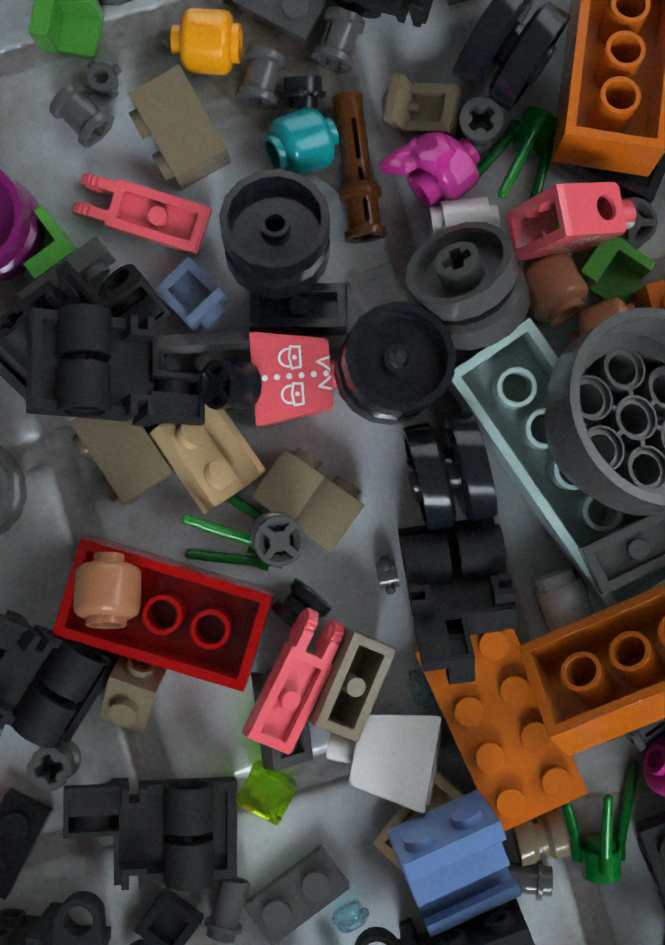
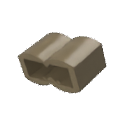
M298 447L294 454L284 449L251 497L270 511L283 512L290 516L301 527L304 535L332 553L365 506L357 500L362 491L339 475H337L333 482L317 472L322 463L303 449Z

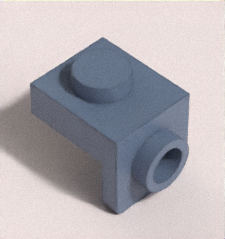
M189 256L154 289L195 333L203 327L206 331L211 330L228 313V310L225 308L230 302L227 294Z

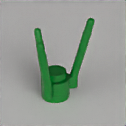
M534 106L526 107L519 121H510L503 136L479 163L477 169L480 179L511 141H513L512 148L517 152V155L497 195L500 199L507 197L527 158L536 159L539 154L541 156L530 199L543 191L553 152V137L555 135L557 119L548 111Z
M236 495L227 500L232 506L255 520L264 514V512ZM187 514L181 517L183 524L249 545L247 553L255 555L189 549L185 552L186 558L253 566L268 571L269 566H271L265 563L252 548L250 534ZM281 528V530L276 529V530H272V531H274V532H275V531H282L283 529Z
M631 761L629 764L615 837L613 836L612 795L606 794L603 797L601 833L587 835L586 843L582 842L571 801L562 805L572 843V861L582 863V877L587 881L610 884L621 879V862L626 860V839L639 764L636 761Z

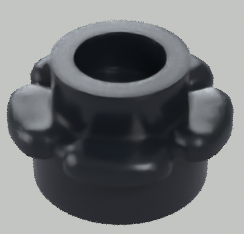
M321 76L283 78L284 93H279L280 98L289 99V106L293 109L304 107L316 108L318 107V98L326 96V91H322Z

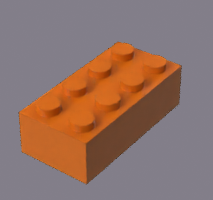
M571 0L569 12L571 18L567 28L551 162L648 177L665 153V0Z
M665 583L518 646L548 737L568 756L665 718Z
M514 629L470 635L475 655V681L449 685L446 669L424 672L476 788L500 820L504 832L589 793L572 755L568 756L548 737L518 647L521 644ZM414 643L412 648L422 668L419 648Z

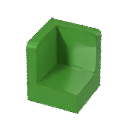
M34 0L28 33L42 51L94 60L97 57L105 14L98 0Z
M42 204L33 211L45 226L44 242L40 251L23 263L35 280L77 250L54 216Z
M616 237L592 248L579 267V273L585 279L589 292L604 301L611 297H618L626 303L641 279L653 270L656 262L621 238Z

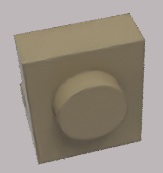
M392 73L389 89L384 93L382 100L384 121L401 136L418 137L426 133L439 132L455 138L463 90L457 83H412L404 74Z
M120 655L109 675L98 718L144 734L151 718L159 687L167 669Z

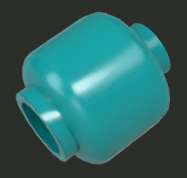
M304 107L276 118L269 126L268 135L264 137L265 152L274 170L280 169L298 173L303 177L331 165L335 156V146L339 143V135L334 122L329 117L324 118L316 109L311 107Z

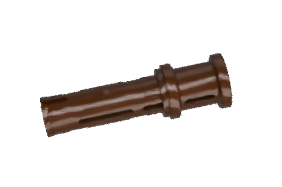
M347 91L334 95L332 99L344 176V185L340 187L341 191L339 192V200L345 204L348 230L344 232V237L347 243H368L387 236L386 226L381 225L378 198L382 196V191L378 182L372 178L362 104L363 95L358 91Z

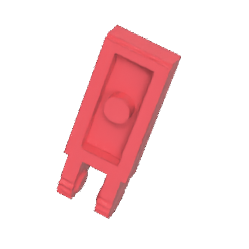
M83 173L80 185H83L91 192L112 196L109 210L98 208L86 202H74L71 211L74 215L105 225L108 229L199 257L213 212L211 207L119 178L116 182L90 173Z
M305 608L299 613L296 622L290 630L289 642H285L242 730V733L247 738L288 755L292 752L334 666L331 662L340 646L339 644L345 631V626L342 623L331 619L322 629V633L315 643V654L307 651L306 649L319 620L318 612L311 608Z

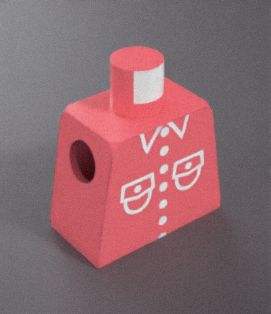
M615 182L555 184L506 212V218L513 248L518 261L554 254L585 251L624 234L626 229L633 227L636 221V208L631 200L621 198L620 188ZM558 218L560 228L553 229V224Z
M249 332L251 362L258 368L262 381L261 395L255 404L257 427L266 428L334 410L332 389H338L334 377L336 360L330 361L328 339Z

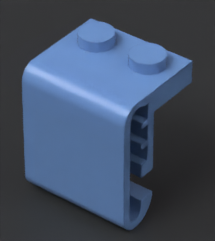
M478 789L386 830L430 937H434L522 895L518 883L514 877H511L508 869L510 862L502 844V841L506 840L507 837L501 822Z

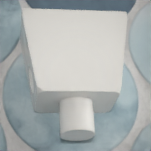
M370 714L358 742L331 732L326 757L329 760L352 764L349 785L416 812L426 813L430 811L445 720L434 715Z

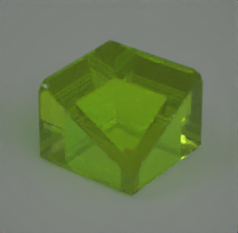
M254 760L237 795L236 803L278 826L295 795L297 782H295L294 778L279 770L270 771L263 769L262 761Z

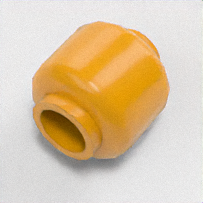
M189 8L184 12L180 25H172L170 37L172 55L180 56L181 63L187 73L226 75L232 70L234 63H241L243 49L242 24L235 23L232 14L225 9Z

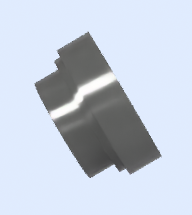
M652 307L634 308L616 313L574 340L556 362L549 379L546 394L545 435L549 450L558 468L572 484L584 493L612 509L632 515L651 516L665 513V309ZM621 420L624 422L626 429L623 427ZM632 468L636 471L638 480L635 478Z

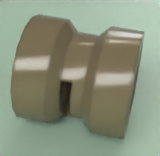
M558 807L535 817V821L529 820L512 828L517 854L522 867L536 864L540 859V854H543L545 857L551 856L555 860L571 856L565 824Z

